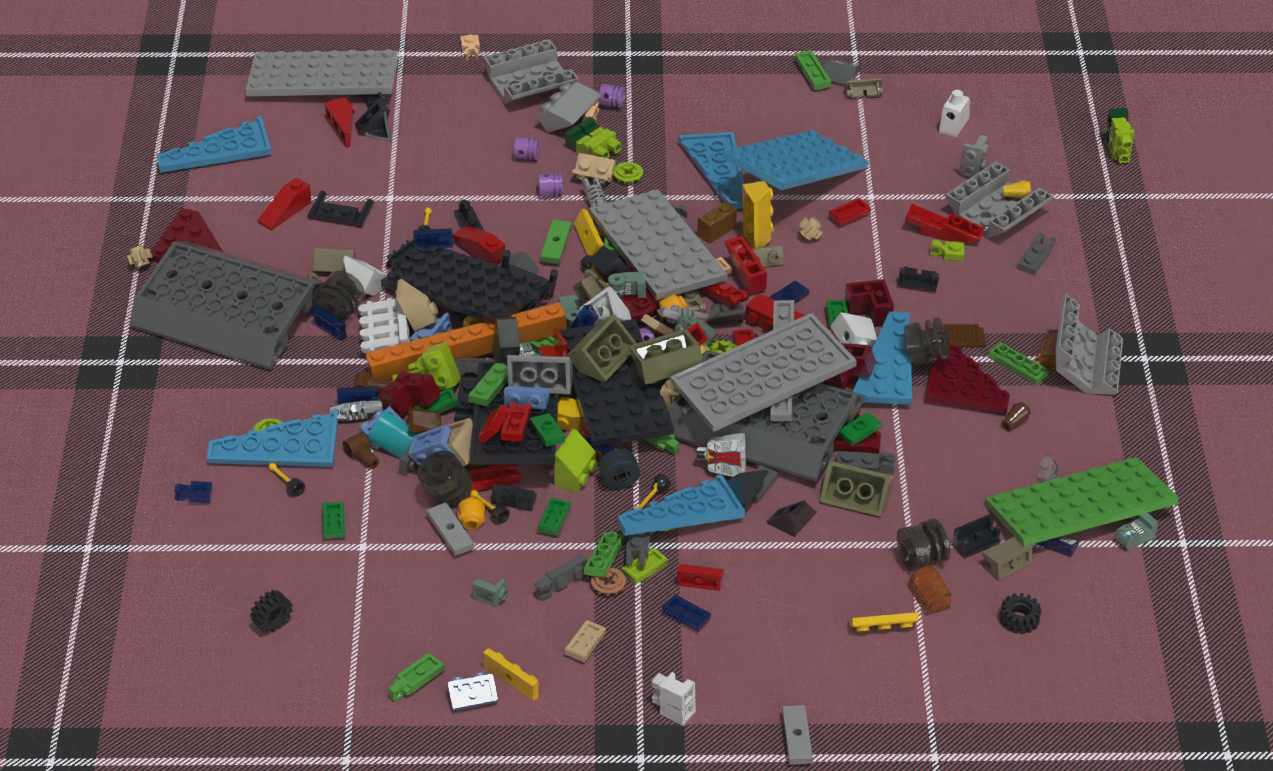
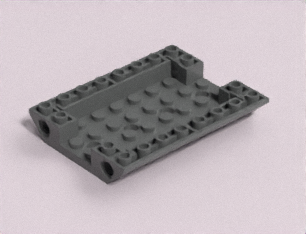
M174 241L135 296L129 326L271 370L289 342L288 328L300 311L309 312L326 284L319 280L188 241ZM212 286L209 289H203L204 287ZM244 296L247 297V298H245V299H243V300H239V299H238V298H242V297H244ZM278 307H282V309H280V310H277V311H276V310H273V309H276V308H278Z
M706 350L702 356V361L704 362L722 353ZM820 382L792 395V421H771V406L714 432L693 408L685 415L681 414L680 410L688 404L681 394L677 395L673 401L669 415L674 426L673 435L677 440L700 447H707L709 440L714 436L745 433L746 461L817 482L833 455V441L843 424H849L853 421L866 395ZM826 418V420L820 421L818 419Z

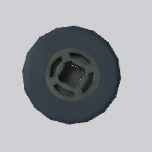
M626 449L610 451L601 459L599 464L604 483L612 489L628 488L638 480L640 475L636 457Z

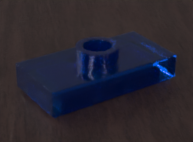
M452 228L413 230V237L417 238L415 244L421 246L422 249H426L432 244L442 248L453 247Z
M795 280L769 298L775 301L794 300L795 304L809 295V289Z
M319 306L312 309L315 325L340 341L347 338L344 322Z
M378 386L337 388L338 405L357 401H379Z
M676 594L662 607V613L697 632L711 619V613Z

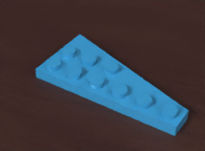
M262 116L256 117V121L251 123L247 121L240 123L241 126L235 129L227 128L203 137L204 140L201 142H190L188 147L182 149L174 148L156 155L160 173L272 155Z
M734 132L678 135V142L723 202L729 203L736 209H743L742 185L744 184L742 169L722 158L724 151L737 148Z
M889 311L872 348L876 361L870 377L860 376L853 391L866 395L863 403L912 405L909 312Z
M337 409L331 411L330 414L322 416L317 414L313 415V418L302 421L296 419L268 426L267 429L257 432L256 430L248 431V434L237 437L231 435L211 440L208 445L207 462L269 465L270 463H275L276 465L333 467L339 411Z
M720 474L711 482L705 480L696 488L688 487L664 497V501L659 503L653 501L649 503L647 508H636L617 517V524L625 536L744 518L745 510L722 474Z

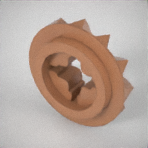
M610 568L605 577H591L592 588L597 590L599 595L605 593L607 597L610 593L617 595L618 591L624 590L626 577L620 570Z

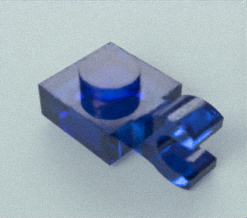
M191 481V485L175 484V500L183 501L189 497V502L210 503L213 483Z

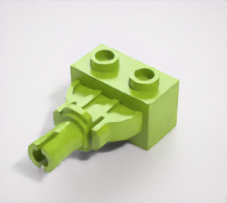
M447 341L429 346L416 362L409 364V371H406L410 373L432 374L439 391L456 386L461 379ZM398 374L393 375V381L397 378Z

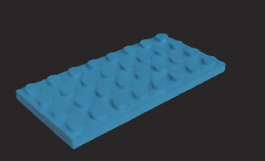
M814 130L732 148L724 151L722 156L723 159L780 190L866 169L869 161L863 159L862 155L848 151L847 147L835 144L832 139L824 138Z

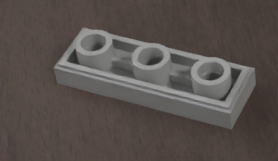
M447 503L427 509V516L454 556L474 549L473 541Z
M805 705L782 706L789 765L813 764Z

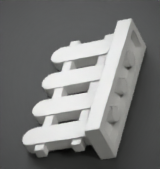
M391 297L385 301L373 303L372 301H367V304H362L358 307L359 314L363 316L359 319L360 327L365 328L360 331V337L364 340L360 345L363 353L410 341L408 319L397 299H392Z

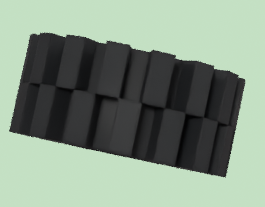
M271 590L270 593L267 591L264 597L262 595L259 597V602L255 601L254 604L256 606L251 608L252 613H250V617L262 631L269 633L270 631L275 632L276 628L279 630L282 628L281 624L285 625L287 623L285 620L290 619L291 615L289 613H293V604L280 591Z
M1014 593L1012 598L1007 596L1006 600L1002 601L1000 622H1002L1003 627L1007 626L1009 632L1013 629L1015 634L1018 631H1021V634H1025L1026 630L1028 633H1031L1032 629L1036 630L1037 625L1039 626L1041 605L1037 603L1036 598L1031 600V595L1023 597L1024 593H1020V596ZM1020 611V612H1024V613H1026V614H1028V615H1026V616H1019V615L1014 614L1013 612Z

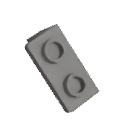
M980 135L975 145L963 144L960 175L973 177L986 168L987 159H985V156L989 150L987 136Z

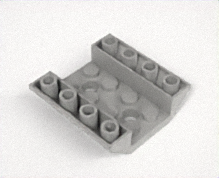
M550 39L483 57L490 83L504 104L560 90V87L568 82L569 84L579 82L572 69L564 70L557 61V48Z
M998 162L989 165L948 192L945 196L956 216L985 227L982 234L985 238L1004 233L1054 199L1053 195L1040 187L1024 198L1004 197L1003 186L1012 184L1009 182L1010 169Z
M1064 294L1062 296L1056 343V371L1085 393L1117 394L1123 338L1110 328L1097 336L1093 330L1088 329L1078 320L1080 309L1078 302Z

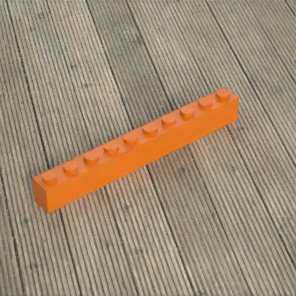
M560 302L510 316L517 319L520 343L554 336V330L567 329L566 315ZM482 322L366 353L368 371L372 378H376L378 381L393 379L394 374L409 371V364L416 362L429 346L446 341L454 359L472 358L491 353L493 351L495 324Z

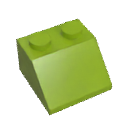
M575 429L571 430L565 442L562 443L556 452L554 476L555 486L578 493L581 487L587 484L590 474L595 472L598 462L596 461V451Z

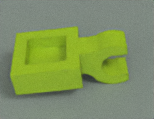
M932 240L933 248L930 249V255L944 256V260L964 261V243L945 241L943 245L939 240Z

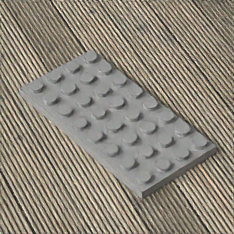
M316 50L312 52L278 51L271 53L261 51L254 55L245 89L246 96L378 94V92L381 94H392L398 62V50H332L330 52Z
M658 189L589 208L590 216L634 272L644 271L646 288L656 300L727 280L728 274Z
M810 313L671 376V383L714 432L855 367L856 359L815 315Z

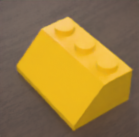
M765 181L743 184V235L752 249L764 248L771 241V232L774 230L771 216H773V207L771 205L773 192Z

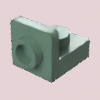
M478 578L472 584L473 599L495 608L508 595L506 579L501 578L497 585Z

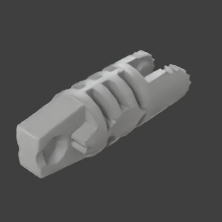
M593 177V185L591 186L587 178L581 180L591 207L607 203L598 177Z
M672 305L671 308L660 306L658 312L661 316L668 317L667 322L674 324L679 322L683 314L701 319H708L709 316L706 313Z
M380 401L344 403L330 407V413L338 409V421L348 422L373 417L379 410L383 411V404Z

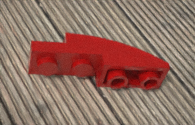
M911 204L904 220L921 227L920 233L949 242H979L985 227L951 213L945 218L914 204Z

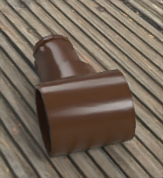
M360 371L355 374L352 394L357 398H367L370 394L381 393L384 387L391 382L378 381L376 378H372L370 373Z
M363 432L342 442L344 451L350 458L356 456L370 469H374L379 465V459L370 451V442Z

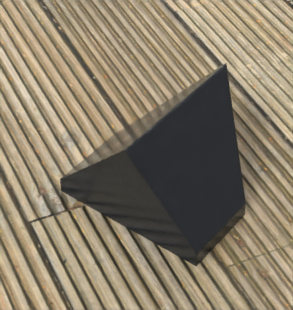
M378 98L356 121L355 125L361 136L391 142L386 110L382 100Z
M766 469L738 473L727 481L743 508L750 503L769 473Z
M803 500L777 509L767 520V523L795 537L817 511Z

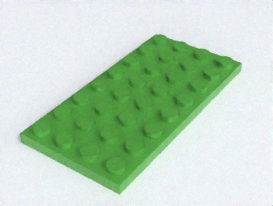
M1137 457L1117 463H1110L1098 468H1091L1080 473H1072L1065 477L1053 478L1050 481L1035 483L1024 488H1016L1009 492L997 493L994 496L985 498V505L1023 546L1178 504V496Z

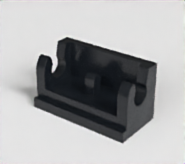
M604 245L589 259L590 263L606 276L615 269L617 270L616 274L630 271L625 263Z
M988 514L955 528L952 546L964 559L1000 544L999 525L993 527V517L991 514Z

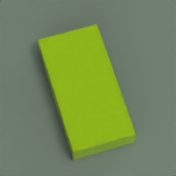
M652 548L649 550L646 565L640 566L638 557L633 560L632 566L625 565L622 567L621 572L632 583L637 585L667 566L668 558L657 549Z

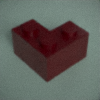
M885 279L846 283L845 300L849 314L869 312L873 325L884 324L889 311H894V303Z
M841 343L856 359V366L823 381V383L845 389L850 376L870 377L876 364L871 345Z
M405 371L399 373L394 381L386 385L384 390L378 394V397L383 404L384 410L390 406L399 417H402L408 411V407L413 405L430 406L441 394L432 374Z

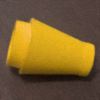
M1025 180L1003 186L1004 197L1024 198L1031 193L1030 181L1025 182Z

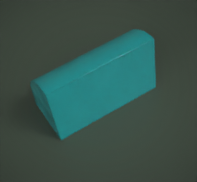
M384 410L367 438L400 459L411 445L413 437L418 435L419 432L408 431L407 424Z

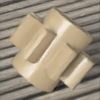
M805 217L799 224L802 228L799 232L808 240H811L813 237L817 240L823 233L820 230L823 225L814 217H811L809 220Z
M140 245L129 250L131 255H128L127 258L130 265L135 264L136 268H140L150 264L149 259L152 258L150 249H144V246Z

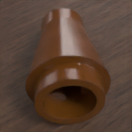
M1023 402L1013 404L1007 416L1001 422L1004 429L1010 431L1029 419L1031 414L1030 408Z

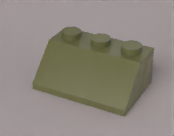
M614 314L600 320L567 354V357H570L579 372L605 382L631 355L629 346L637 343Z
M687 329L629 346L638 375L645 384H654L661 379L671 378V376L703 362L700 345Z
M829 461L819 502L882 517L890 496L894 476Z

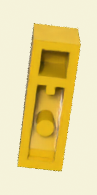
M562 396L559 401L557 425L560 429L570 432L572 429H575L578 432H582V429L586 428L577 400Z

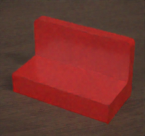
M554 330V345L538 347V353L540 356L567 357V342L558 330Z
M686 564L678 565L677 586L720 591L724 570Z

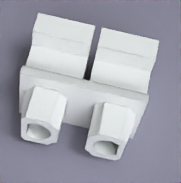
M673 672L668 677L658 673L652 680V687L657 689L652 696V702L660 706L661 715L683 726L696 712L694 698L695 682L687 679L682 683L675 679Z

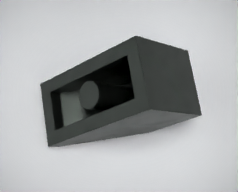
M516 317L496 318L492 353L497 362H507L508 355L519 356L520 341Z

